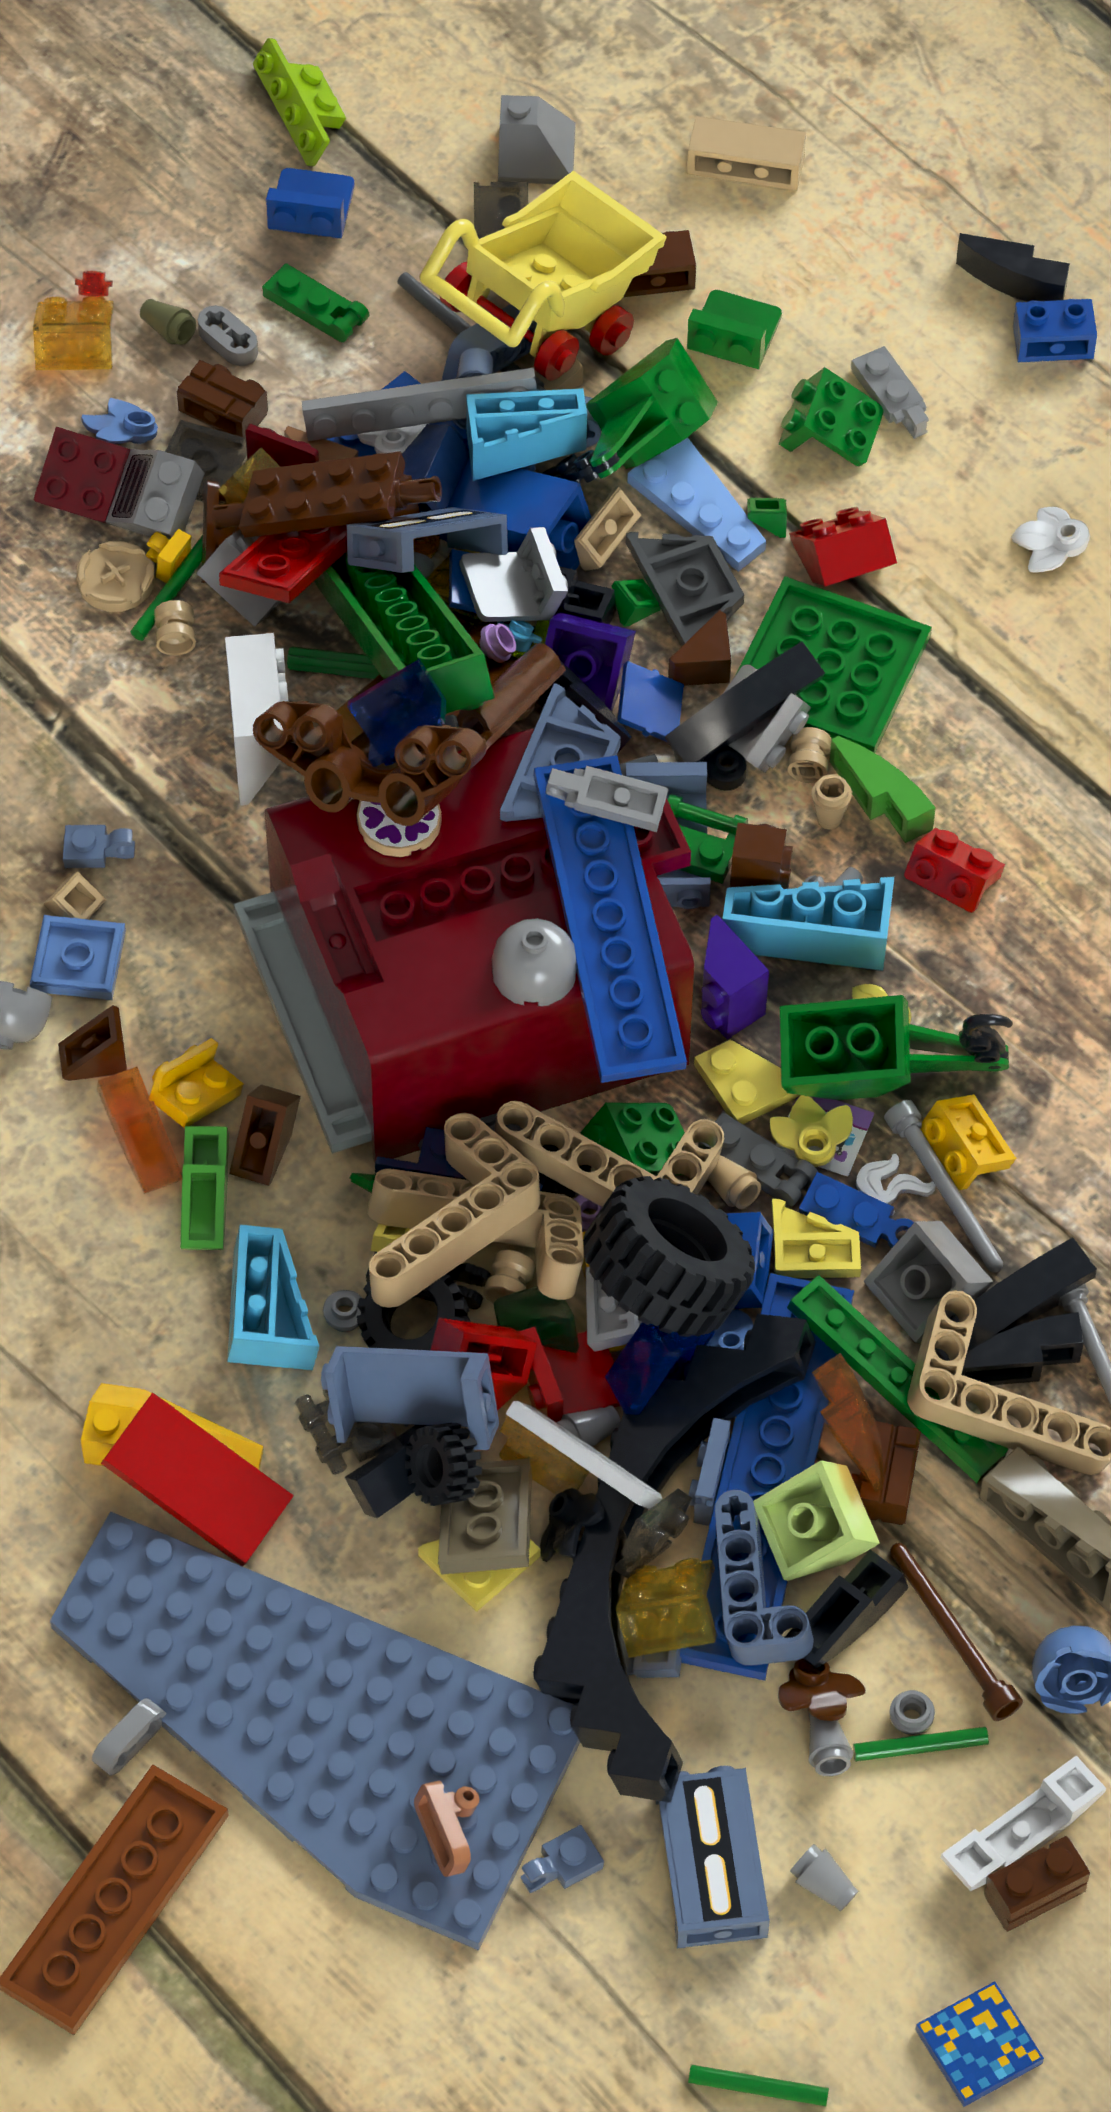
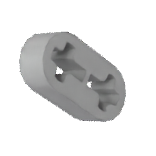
M214 305L204 308L199 313L198 329L200 337L224 359L233 365L245 366L257 358L258 341L256 334L228 309Z
M149 1698L141 1700L98 1744L92 1755V1761L108 1775H115L158 1732L162 1726L161 1719L166 1715V1712Z

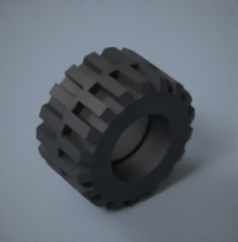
M445 1274L412 1297L432 1300L438 1309L433 1327L421 1337L403 1339L392 1333L391 1319L398 1306L387 1308L376 1304L372 1299L369 1281L363 1288L367 1295L365 1299L359 1298L357 1306L361 1311V1315L357 1316V1323L362 1331L361 1336L369 1348L430 1351L438 1318L471 1322L467 1313L470 1312L468 1304L449 1274Z

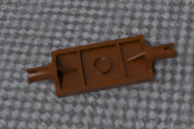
M401 451L266 468L253 471L244 502L215 504L214 510H212V521L217 530L239 526L244 538L354 523L393 519L394 510L406 509L407 505L440 502L442 485L437 476L406 481L403 477L406 462Z

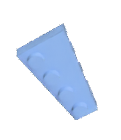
M688 437L628 472L627 483L692 535L713 536L726 562L738 572L766 550L765 538L753 522L748 519L746 513Z

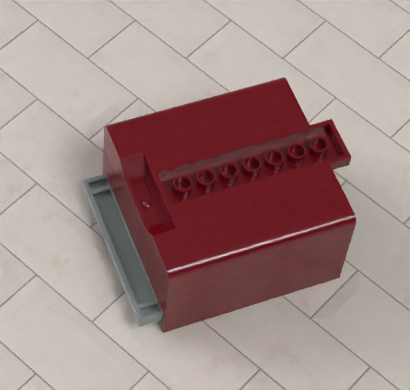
M535 727L498 738L486 750L484 757L463 776L457 787L439 803L442 816L439 835L429 847L422 851L421 848L411 851L409 856L395 857L383 855L366 844L357 825V811L360 801L354 799L338 812H327L318 808L309 796L265 809L271 893L235 903L234 913L332 1153L372 1141L374 1162L377 1157L394 1159L420 1151L418 1144L424 1138L426 1127L444 1130L445 1122L455 1114L468 1113L480 1119L498 1113L499 1109L510 1101L528 1103L529 1106L542 1112L658 1075L653 1074L604 1083L600 1082L577 972L573 988L563 999L548 1006H538V1002L531 1003L524 1001V1005L516 1004L502 995L493 982V951L498 938L511 925L522 920L538 918L554 923L568 934L543 818L507 822L500 820V809ZM463 749L458 750V754H460L463 751ZM666 798L657 832L635 826L634 830L687 1065H689L694 960L689 944L657 876L691 866V850Z

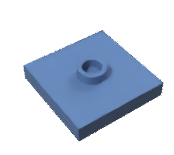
M44 915L30 980V988L48 994L113 1000L126 933L125 923Z

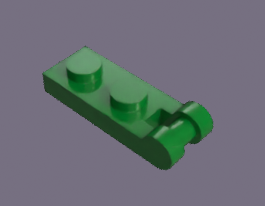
M287 263L262 286L265 298L339 342L347 341L353 334V328L356 325L361 326L370 316L368 309L361 302L349 301Z

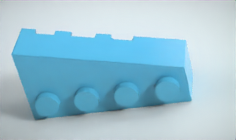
M881 877L879 883L861 884L860 879L843 880V885L819 887L818 882H804L802 886L794 889H783L780 884L729 887L726 890L722 920L755 955L883 971L894 877Z

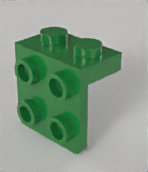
M713 290L710 292L702 311L693 308L689 316L687 349L760 369L782 318V310L777 306L721 290Z
M826 367L822 368L808 380L802 379L799 381L791 395L794 399L792 407L781 423V427L784 430L779 445L792 452L813 437L855 466L859 467L866 463L884 413L882 406Z
M605 1102L580 1132L581 1135L655 1176L659 1174L685 1134L677 1114L670 1104Z

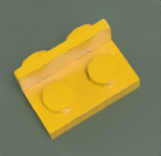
M213 1038L198 1046L193 1045L189 1047L183 1055L171 1062H163L152 1076L154 1083L149 1100L184 1129L185 1126L194 1124L241 1095L244 1083L214 1060L219 1043Z
M974 1094L936 1101L921 1122L920 1130L959 1190L968 1189L977 1175L1009 1169L1017 1159Z

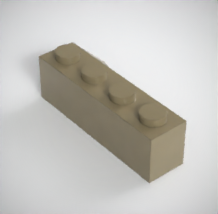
M1018 1446L982 1479L979 1499L1109 1612L1111 1610L1110 1520L1100 1511H1092L1084 1504L1077 1491L1066 1482L1060 1483L1053 1477L1039 1457L1034 1454L1028 1455Z

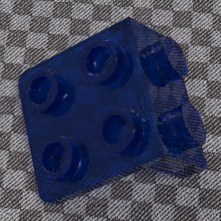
M420 659L352 698L347 704V707L370 740L368 760L373 767L382 763L385 766L395 763V748L397 744L418 726L445 725L446 699Z
M642 1322L605 1375L625 1414L639 1415L664 1379L682 1381L685 1364L688 1360H692L696 1345H707L715 1330L697 1337L695 1335L683 1337L679 1336L677 1332L668 1334L660 1331L658 1326L651 1323L647 1325Z

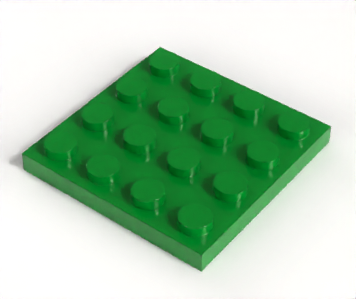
M784 576L738 671L743 665H751L758 670L803 641L825 672L823 679L796 695L811 707L807 713L809 715L808 721L803 728L813 727L824 730L830 735L831 739L840 736L876 753L931 637L932 627Z

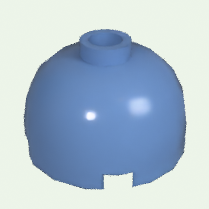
M1073 1625L1060 1628L1047 1635L1038 1645L1032 1661L1036 1693L1040 1695L1042 1703L1046 1707L1060 1713L1072 1714L1087 1712L1085 1704H1094L1099 1700L1101 1706L1111 1701L1110 1640L1100 1631L1088 1626Z

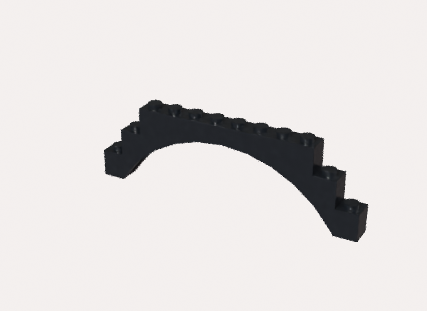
M757 1314L752 1330H748L745 1335L744 1350L697 1344L692 1360H688L685 1364L683 1381L636 1375L631 1391H627L624 1396L623 1416L619 1428H615L611 1435L609 1459L660 1493L680 1464L701 1444V1441H704L710 1435L713 1418L729 1421L750 1405L805 1379L816 1344L807 1320ZM598 1478V1491L596 1495L603 1504L604 1518L594 1525L585 1526L582 1538L578 1540L576 1555L572 1558L573 1565L569 1577L563 1580L560 1587V1604L556 1616L551 1617L547 1626L546 1646L543 1654L537 1657L534 1664V1680L537 1682L542 1693L574 1704L570 1714V1725L583 1747L611 1751L607 1762V1772L620 1795L671 1803L683 1761L672 1740L661 1730L640 1704L629 1681L620 1640L621 1590L630 1550L648 1512V1508L636 1504Z

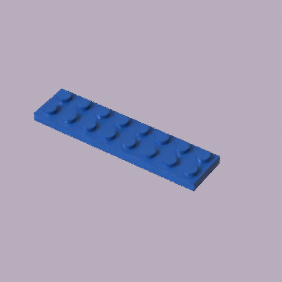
M618 755L534 768V781L568 936L575 947L576 972L600 1082L604 1083L686 1069V1055L634 826L576 811L574 808L565 806L564 800L546 794V786L552 768L573 774L574 769L585 770L586 766L622 775Z

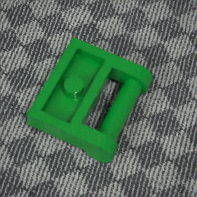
M670 794L668 802L676 820L679 817L728 833L725 840L679 825L691 850V866L678 870L702 878L710 877L712 881L723 884L731 867L738 822L748 824V818L735 815L734 818L685 803L682 797Z

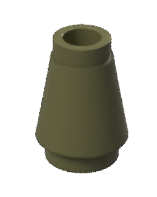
M154 299L146 300L140 309V318L170 344H186L195 333L196 320L187 309L155 301Z

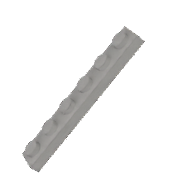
M534 368L305 400L302 401V411L308 441L465 419L466 394L537 391Z

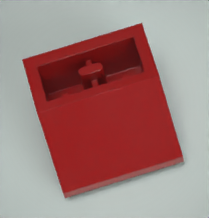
M858 507L840 510L836 512L837 518L823 522L821 518L803 522L800 524L801 530L789 533L791 542L812 582L824 587L897 564L886 518L874 515L871 511H859Z
M438 1318L430 1351L488 1353L498 1411L527 1384L538 1342L509 1327Z

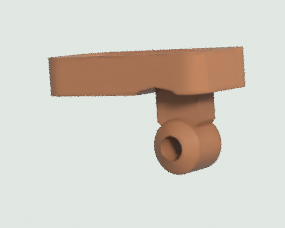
M438 1780L421 1785L414 1798V1807L443 1876L449 1877L464 1873L471 1860L470 1848L457 1817L471 1816L480 1799L476 1790L471 1787H461L456 1793L453 1791L444 1793V1785L442 1781Z

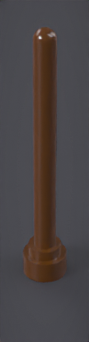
M902 1543L892 1545L890 1549L892 1558L984 1690L982 1694L984 1708L994 1721H1000L1011 1716L1023 1703L1013 1685H1007L1003 1680L998 1681L907 1547Z

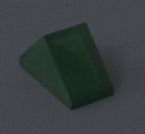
M538 1286L497 1298L493 1303L497 1326L513 1328L518 1332L535 1327L543 1346L574 1353L579 1349L574 1314L566 1300L549 1298L539 1291Z

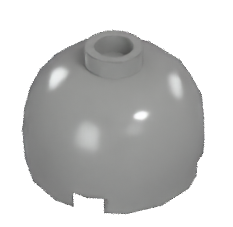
M538 918L522 920L508 927L498 938L492 955L493 982L501 994L512 1002L524 1005V1001L538 1002V1006H548L563 999L574 986L577 971L574 943L568 934L554 923Z
M0 981V1049L12 1050L14 1043L29 1042L40 1034L49 1016L52 1002L50 995L27 987L26 992L13 988L14 983Z

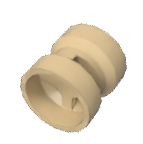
M170 600L158 605L154 610L155 625L158 628L156 632V647L158 650L171 656L183 655L192 651L196 644L195 631L192 628L194 624L192 606L179 600Z
M805 727L797 735L792 734L791 750L793 754L789 757L788 773L792 778L804 783H816L821 777L827 775L828 760L826 757L831 749V737L827 732L818 728Z
M512 1250L499 1251L492 1263L494 1276L487 1279L483 1295L487 1300L499 1307L507 1309L521 1308L527 1297L526 1283L533 1279L536 1264L532 1259L520 1252Z

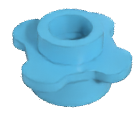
M511 620L510 624L497 622V624H504L512 632L516 641V651L527 652L532 642L541 643L542 641L541 637L532 633L534 627L525 621Z

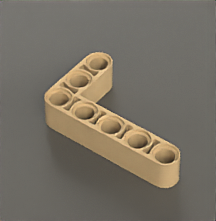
M510 1101L499 1109L494 1129L499 1136L531 1161L540 1173L601 1207L604 1206L612 1192L622 1182L642 1176H651L653 1180L659 1177L668 1179L671 1184L684 1185L690 1188V1192L698 1195L718 1163L724 1142V1132L716 1122L708 1119H700L693 1122L656 1177L520 1101ZM516 1124L523 1130L513 1131L508 1129L506 1125ZM703 1142L708 1144L711 1148L701 1149L697 1147L694 1143ZM554 1145L559 1150L556 1152H550L544 1149L542 1146ZM589 1165L595 1168L596 1171L585 1172L579 1166ZM683 1174L688 1176L691 1180L680 1181L676 1179L674 1175Z
M459 1113L451 1116L445 1122L444 1136L448 1163L474 1186L377 1252L370 1259L371 1295L374 1302L382 1307L392 1308L404 1304L528 1218L539 1208L540 1187L537 1167L483 1121L472 1114Z
M383 1169L376 1173L367 1212L369 1217L379 1224L412 1229L471 1189L474 1185L469 1180L397 1169ZM540 1191L539 1208L528 1218L493 1242L535 1248L537 1286L539 1291L552 1299H570L575 1294L584 1258L581 1207L575 1199L569 1196Z
M955 1290L946 1293L932 1309L927 1319L908 1392L907 1402L912 1412L920 1418L1013 1450L1019 1446L1028 1455L1034 1454L1042 1460L1083 1474L1095 1475L1104 1470L1111 1462V1427L961 1375L977 1315V1307L971 1296L963 1291ZM945 1310L955 1313L960 1322L950 1320L946 1316ZM935 1348L945 1351L950 1361L939 1358ZM925 1387L934 1389L938 1393L940 1400L929 1397ZM966 1401L976 1404L981 1414L970 1411ZM1007 1415L1017 1418L1021 1428L1011 1425ZM1048 1429L1056 1431L1060 1435L1062 1442L1053 1440L1048 1433ZM1088 1443L1098 1446L1103 1456L1094 1454L1090 1450Z

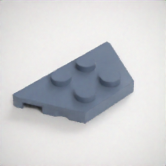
M553 684L500 809V820L502 821L543 818L533 776L534 768L615 756L618 753L621 737L606 724L598 722L595 714L584 705L579 708L565 696V689L558 684Z

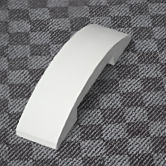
M1075 1756L1043 1779L1038 1790L982 1831L973 1830L943 1852L940 1858L970 1891L975 1890L986 1884L988 1875L1039 1850L1056 1837L1105 1793L1106 1787Z

